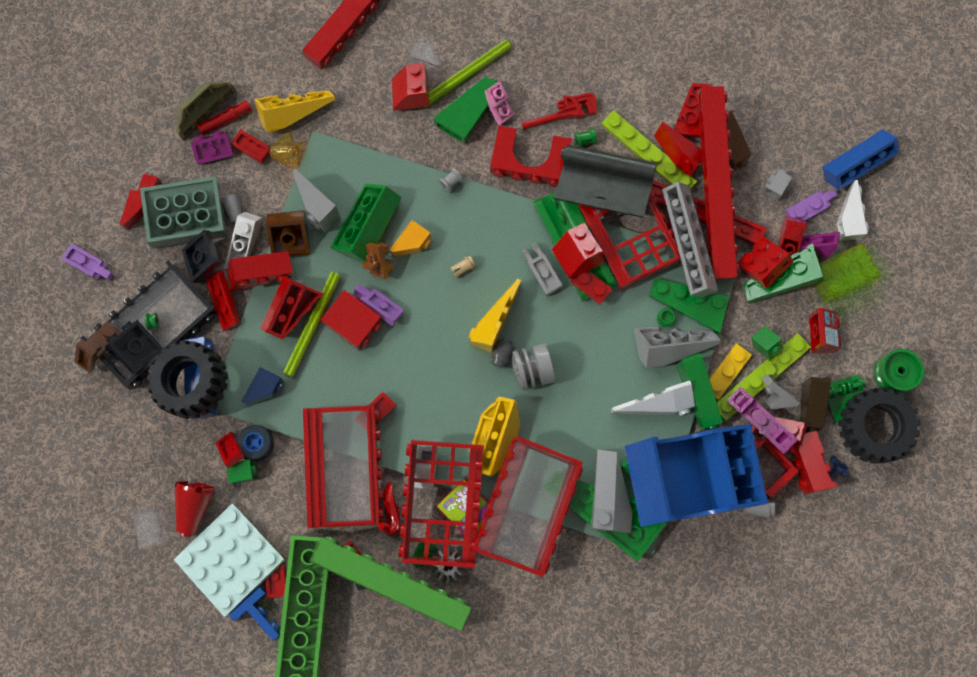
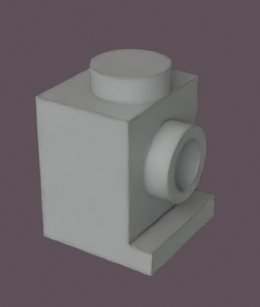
M779 169L776 175L771 174L761 192L778 201L792 177L785 170Z

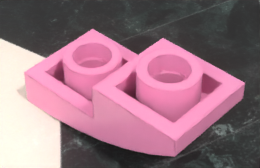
M500 81L485 90L489 108L498 125L515 115L506 100L509 96Z

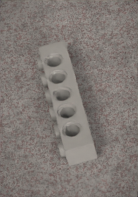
M676 182L662 190L690 295L703 298L718 292L690 186Z

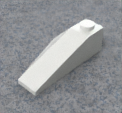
M691 381L668 387L659 395L658 393H652L643 397V400L635 399L615 406L611 409L612 414L674 415L679 413L680 416L691 413L690 409L695 406Z

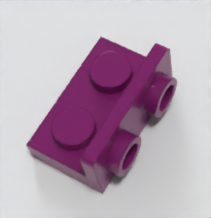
M223 130L213 132V136L208 138L205 135L194 137L195 141H192L190 144L197 165L234 155L228 132L224 133Z

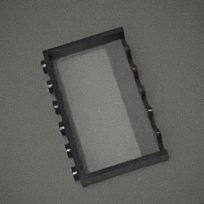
M168 260L166 264L169 267L162 274L159 272L154 273L152 277L155 280L147 287L141 285L138 288L140 293L133 299L126 298L123 301L125 306L119 312L111 311L109 313L111 319L108 320L110 324L123 332L122 326L128 321L133 323L137 319L146 328L145 314L150 313L152 315L153 312H156L159 318V329L155 330L152 328L147 331L163 348L166 346L170 348L171 343L176 341L180 343L191 336H196L205 323L209 324L215 319V314L217 313ZM96 324L94 329L97 331L102 324ZM84 335L80 337L84 341H87L89 339ZM108 350L99 359L127 389L131 390L138 388L143 383L142 380L147 375H150L151 370L149 368L151 364H154L156 355L134 374L120 360L117 361Z

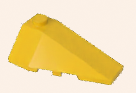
M330 91L308 92L305 94V97L289 94V97L286 99H279L278 95L254 99L262 127L266 132L274 133L334 101L335 96Z
M517 279L479 321L476 328L471 329L468 338L471 339L470 344L489 353L493 352L520 288V279Z

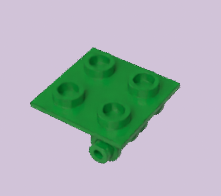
M859 375L831 383L828 405L834 422L842 420L843 416H840L842 409L846 408V402L853 399L852 397L864 391L863 387L866 386L864 379L859 378Z

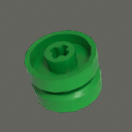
M893 350L880 358L875 364L873 371L875 383L883 389L890 388L894 389V393L901 392L904 394L917 387L924 378L923 362L917 354L910 350Z

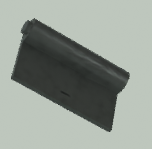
M567 145L566 148H562L561 159H563V168L554 200L644 218L656 173L657 162L573 145Z

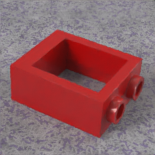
M767 437L761 440L756 438L754 440L756 451L763 447L785 470L767 489L765 487L767 499H770L799 471Z

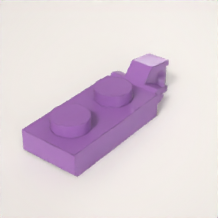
M834 189L825 194L823 191L817 192L788 208L785 212L787 216L807 221L826 210L831 205L829 201L833 200L837 193Z
M72 243L61 258L64 262L94 279L99 280L102 276L111 282L115 276L106 270L108 265L102 260Z
M361 284L355 288L353 295L391 326L404 314V309L376 289H366Z

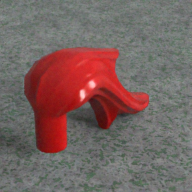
M391 482L387 483L383 494V504L387 520L386 523L381 522L379 524V529L389 537L396 535L401 527L400 511L395 503Z

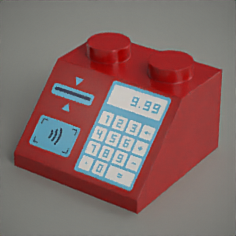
M818 308L809 316L811 353H835L841 347V337L838 336L840 319L835 311Z

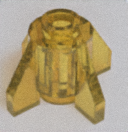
M285 133L272 144L270 156L274 161H278L292 169H299L300 162L297 158L303 142H294L292 133Z

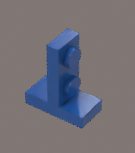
M260 587L229 616L235 622L239 621L248 612L272 641H275L280 637L279 631L281 627L274 620L270 621L266 617L268 612L261 605H256L266 596V590Z

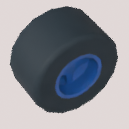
M251 425L241 430L237 437V444L245 458L257 462L270 456L274 448V439L271 433L264 427Z

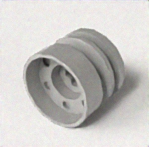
M545 343L532 346V355L528 356L525 348L521 349L522 358H520L517 350L512 351L513 371L523 391L528 390V380L531 387L535 388V378H538L542 385L555 382L551 359Z

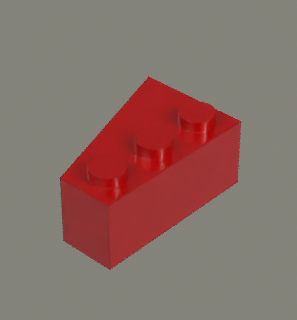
M288 251L232 258L227 268L231 292L274 282L281 283L283 276L290 278L293 274Z
M283 276L260 329L283 340L300 322L299 320L302 316L309 312L312 308L311 306L324 294Z
M817 431L805 433L802 444L795 443L789 449L794 454L795 460L793 465L799 471L800 480H798V486L800 491L807 495L836 488V481L831 482L828 471H831L829 464L825 465L823 458L825 452Z

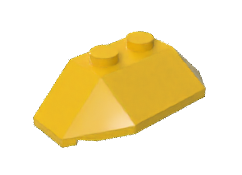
M498 397L496 402L491 404L481 414L472 444H484L481 474L493 476L502 468L511 440L518 435L521 424L516 400Z

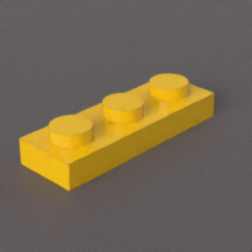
M737 343L709 379L717 401L752 355Z

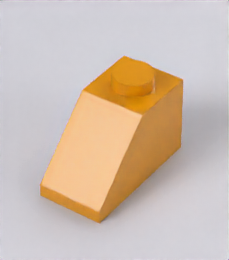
M412 220L390 248V254L393 257L421 253L423 249L426 250L431 244V233Z

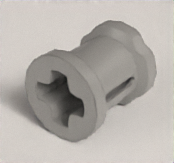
M452 168L446 177L439 179L440 184L448 193L452 191L456 184L464 181L455 168Z

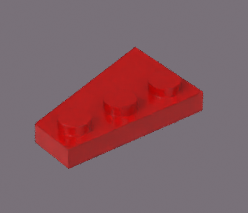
M692 83L674 127V130L684 137L701 138L698 90L701 87H710L711 84Z

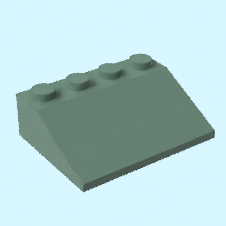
M216 176L140 188L147 243L153 249L190 243L203 230H209L212 239L228 236Z

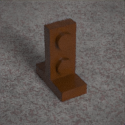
M107 321L87 341L81 339L76 344L74 363L88 373H91L95 369L96 361L107 351L105 346L108 342L106 340L114 333L119 335L121 331Z

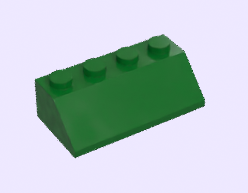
M365 183L330 248L355 261H367L366 244H377L380 242L382 234L389 225L390 219L398 208L402 197L385 185Z

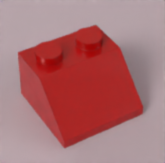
M424 63L406 65L392 78L394 111L430 106L429 80Z
M585 223L568 230L552 248L553 254L569 280L604 263L603 251Z

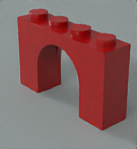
M498 125L490 173H493L496 177L510 176L513 180L517 181L526 179L530 180L533 184L543 182L548 183L551 187H557L563 168V159H561L562 148L571 145L572 138L553 135L548 159L539 166L528 167L519 163L513 153L517 129Z

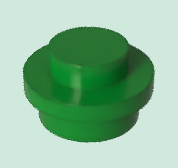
M662 309L657 314V322L662 327H671L676 322V314L671 309Z

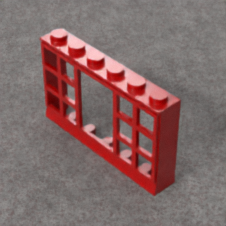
M653 195L649 196L648 205L659 225L616 246H613L599 217L611 211L603 210L596 213L592 207L577 204L585 217L587 226L593 232V237L603 251L604 259L607 260L611 267L612 275L616 277L619 283V291L681 262L678 246L674 241L675 235L671 228H667L665 224L666 218L662 212L658 211L656 207L658 204ZM661 229L667 241L655 247L649 234ZM645 237L651 249L638 254L633 242ZM629 245L635 257L622 262L616 250ZM670 245L675 257L663 263L657 250ZM654 253L659 265L646 270L641 258ZM637 260L643 273L630 278L624 266Z
M414 439L411 440V444H407L406 456H410L409 464H405L404 476H408V484H404L403 496H407L406 504H402L401 516L405 517V525L401 524L400 537L404 538L403 545H399L398 557H402V563L475 568L476 552H473L472 548L478 530L484 444ZM417 445L432 446L431 460L416 459ZM436 446L451 447L450 461L435 460ZM455 448L470 449L469 463L454 462ZM416 463L431 464L430 479L415 478ZM435 464L450 465L449 480L434 479ZM454 466L469 467L468 482L453 481ZM414 483L467 486L465 522L412 518ZM412 522L426 523L425 538L411 537ZM430 525H445V539H431ZM450 525L465 526L464 541L449 540ZM410 542H425L424 557L409 556ZM429 543L444 544L443 559L428 558ZM448 544L463 545L462 560L447 559Z

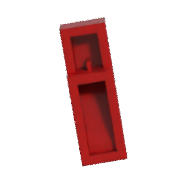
M143 173L138 191L130 189L119 223L125 230H129L144 216L140 188L162 185L158 177Z

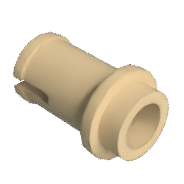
M465 256L464 260L450 267L452 272L460 268V270L454 273L456 278L469 269L473 270V267L476 266L470 256Z

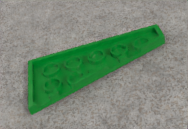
M555 471L543 488L557 498L565 474ZM577 479L575 484L577 487L576 493L569 502L570 509L591 525L594 485ZM629 498L632 510L631 533L597 531L638 562L668 522L641 527L636 500Z

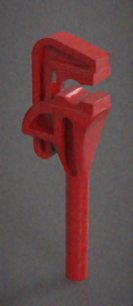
M585 93L574 97L565 95L563 100L557 103V108L560 109L557 113L521 122L522 128L524 130L556 120L583 119L585 114L582 110V103H585L589 117L597 114L596 97L593 93Z

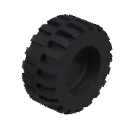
M182 340L180 343L177 341L171 343V347L166 346L161 350L162 353L160 355L157 354L154 358V364L150 365L149 370H151V373L147 375V381L150 382V385L147 388L148 392L152 394L151 399L154 403H157V407L177 417L196 419L200 417V414L205 416L210 413V409H215L218 406L217 402L219 400L222 401L225 396L223 391L227 390L228 386L225 383V380L228 379V373L224 371L227 368L225 362L221 361L222 358L214 350L198 342ZM197 363L200 372L199 381L192 392L180 397L176 387L178 376L185 367Z
M882 387L869 389L853 396V399L846 402V408L841 410L840 416H843V418L838 421V426L842 427V431L839 432L840 438H845L844 446L852 449L850 453L853 456H860L859 460L864 462L870 461L873 464L897 461L902 459V456L908 455L911 452L910 448L915 447L917 441L914 439L920 437V430H917V426L921 425L920 419H916L917 409H912L910 406L913 404L910 399L904 400V394L901 392L894 393V389H883ZM872 408L884 410L892 419L894 426L893 435L890 441L885 444L874 442L866 433L864 420L867 412Z

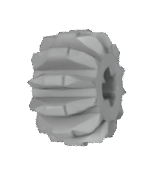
M448 548L447 559H455L458 551L455 550L452 556H450V549ZM440 550L439 554L443 559V552ZM459 556L457 560H462V556ZM431 565L433 568L438 567V570H435L433 575L441 573L438 578L439 581L445 575L446 583L450 582L449 576L451 575L453 580L457 581L456 572L459 575L463 574L455 566H453L451 571L450 569L445 571V566Z

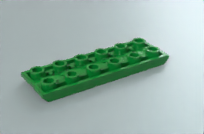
M556 192L533 201L554 246L568 230L582 223L586 224L577 204L554 200ZM603 257L604 263L589 270V272L613 288L617 285ZM575 287L582 302L590 298Z

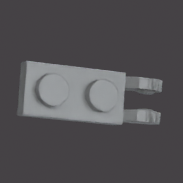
M536 243L532 244V249L537 255V258L533 260L528 250H521L525 260L528 262L527 265L545 296L563 288L547 257L541 252Z

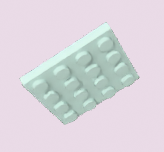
M232 503L174 561L219 612L227 618L285 559Z

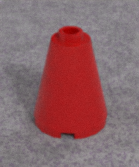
M185 480L176 481V531L180 532V536L191 537L192 534H196L214 495L215 488L213 486L199 482L188 483Z

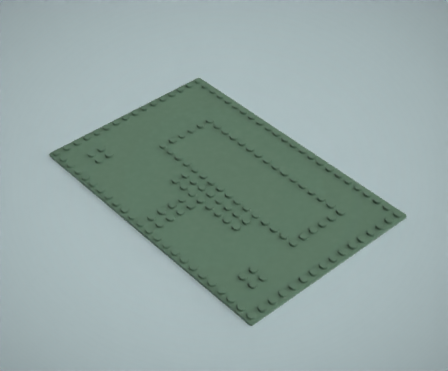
M312 133L298 172L336 205L340 218L325 233L321 229L317 231L307 218L309 215L294 179L282 212L305 210L310 254L289 256L293 271L290 279L322 292L331 272L340 275L341 278L323 316L344 290L354 296V290L359 284L366 289H376L404 309V314L393 326L382 319L380 330L377 333L373 332L370 336L369 344L360 350H357L320 320L294 377H289L284 374L285 367L316 302L311 306L310 311L302 316L299 320L300 322L282 340L260 329L280 283L274 282L253 287L241 323L225 361L227 368L224 371L228 373V379L225 380V383L228 386L227 390L223 391L224 398L222 401H218L216 412L304 441V408L366 406L384 392L396 404V407L377 425V429H380L381 440L377 441L378 449H381L382 459L378 460V465L404 474L405 464H409L410 456H406V446L411 444L412 439L472 444L481 414L491 404L496 402L498 397H504L517 401L521 424L517 436L582 461L583 472L578 480L592 485L595 482L597 450L617 452L621 462L626 457V445L651 437H658L660 440L689 435L695 416L693 409H690L691 413L680 416L679 413L674 415L612 414L611 409L615 406L635 399L643 400V397L652 393H658L659 395L666 388L682 383L676 368L681 360L656 368H646L638 356L634 328L653 326L659 327V330L670 331V328H677L678 331L687 332L689 329L712 330L649 297L655 277L688 286L682 261L622 291H619V283L616 277L613 276L617 286L612 288V291L601 305L591 298L582 302L574 285L570 283L569 278L552 252L554 244L533 204L535 200L463 178L464 181L462 183L456 184L452 191L448 193L440 184L439 179L446 177L449 173L322 133ZM365 183L385 185L402 197L379 243L388 244L390 249L412 220L431 233L432 242L421 253L393 257L389 251L388 254L384 255L385 259L391 260L394 267L393 270L388 272L389 277L386 279L379 276L374 277L373 274H370L369 269L363 268V262L355 261L330 248ZM602 222L613 246L641 234ZM645 237L633 242L638 254L651 249ZM650 237L655 247L666 242ZM534 243L545 254L563 285V288L548 296H545L521 250L526 249L532 260L537 258L532 249V244ZM270 245L266 254H271ZM629 245L616 250L622 262L635 257ZM670 245L657 250L663 263L675 257ZM654 253L641 258L646 270L659 265ZM465 256H470L476 266L473 267V270L469 269L456 278L454 273L460 270V268L452 272L450 267L464 260ZM637 260L624 266L630 278L643 273ZM735 278L715 280L718 292L715 293L730 298ZM517 279L521 280V285L498 340L501 341L504 338L512 341V346L515 347L514 351H518L520 358H522L521 349L525 348L528 356L532 355V346L545 343L555 376V382L542 385L539 379L535 378V388L531 387L528 380V390L525 391L521 389L520 384L516 380L512 366V356L505 368L490 363L492 353L472 346L470 344L471 339L468 338L471 329L476 328L479 321ZM665 308L673 310L676 314V322L668 328L660 326L657 322V314ZM715 346L693 354L701 353L707 372ZM259 367L280 376L284 380L282 391L280 394H276L274 398L251 406L241 402ZM362 411L322 413L324 448L369 462L367 431L355 420ZM417 445V454L419 446L432 448V446ZM436 446L439 450L438 460L450 461L451 447ZM455 448L454 462L469 463L470 449ZM529 449L508 508L549 521L556 497L544 489L543 486L555 471L565 474L568 464ZM437 465L435 479L449 480L450 465ZM454 466L453 481H461L465 476L468 478L469 467ZM501 469L493 476L481 474L480 492L489 501ZM622 469L628 498L635 500L632 480ZM436 484L449 489H453L456 486L449 484ZM571 509L567 516H564L562 522L564 527L611 542L597 530H591V525ZM659 535L647 549L645 554H654Z

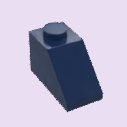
M259 367L241 402L251 406L274 398L276 394H280L282 391L284 380L280 376Z

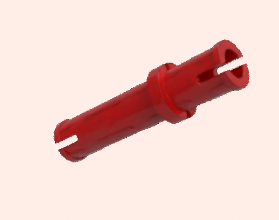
M245 100L234 107H228V110L197 126L202 135H205L232 120H238V117L252 111L248 101Z

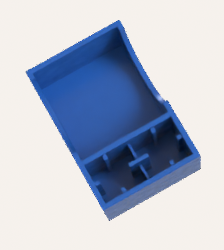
M751 424L711 429L659 440L658 437H651L625 446L641 527L768 504Z

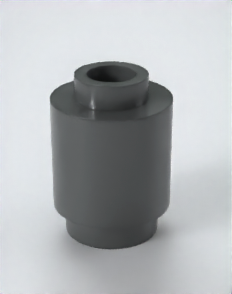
M504 338L501 341L497 340L490 357L492 358L490 363L505 368L509 364L512 351L515 349L512 346L513 342Z

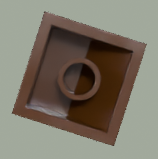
M305 210L267 214L265 225L271 253L288 251L289 256L310 254Z

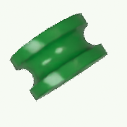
M153 312L152 315L150 313L145 314L147 330L152 328L155 330L159 329V318L156 312Z

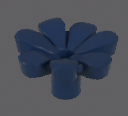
M832 455L830 459L832 460L833 468L831 471H828L829 475L835 477L839 473L845 477L850 476V472L846 470L848 469L847 465L841 464V461L835 455Z

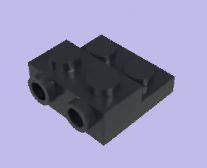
M203 230L182 249L191 282L204 284L215 274L213 269L220 264L209 230Z
M138 319L133 323L128 321L121 327L123 332L119 335L116 333L111 335L106 340L108 344L105 346L117 361L120 360L132 374L136 373L163 349Z

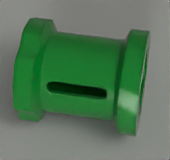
M593 128L586 132L574 133L578 147L591 143L593 145L597 144V137Z

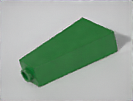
M485 76L437 114L433 119L434 126L466 144L490 109L485 90L498 81Z
M699 353L684 358L678 363L676 368L682 383L691 381L695 403L692 409L700 430L718 429V425L723 423L702 355Z

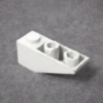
M855 180L850 185L837 221L838 232L841 234L840 241L862 239L868 234L869 226L864 217L865 205L861 201L862 188L859 186L858 180Z
M247 212L237 216L225 269L228 268L232 258L251 255L260 231L262 217Z

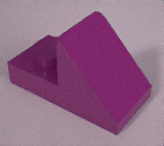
M840 232L803 236L799 250L801 252L807 249V246L813 244L815 252H820L824 263L838 247L841 234Z

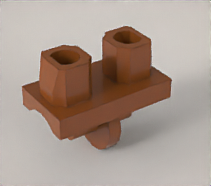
M386 243L366 244L368 255H366L367 261L362 263L363 268L369 269L370 274H373L374 277L388 278V272L394 269L391 260L385 259L384 256L390 251L389 245Z

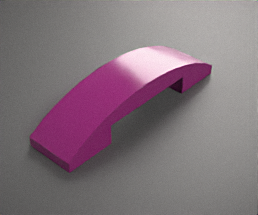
M741 386L727 399L735 409L784 454L798 441L789 430Z

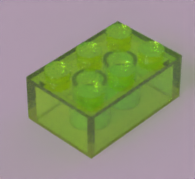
M864 243L820 262L819 265L824 280L815 282L814 285L826 305L875 282L881 277V274Z

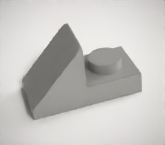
M767 374L762 379L766 384L765 389L772 394L766 400L770 409L794 407L800 404L790 391Z

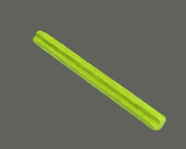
M507 39L502 41L430 91V105L512 48L511 43Z
M330 273L321 292L324 295L317 300L285 367L284 374L289 377H294L341 278L338 273Z

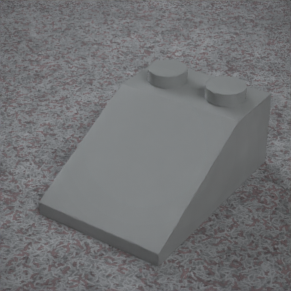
M294 168L292 173L309 215L307 218L317 231L321 229L325 233L340 218L337 207Z

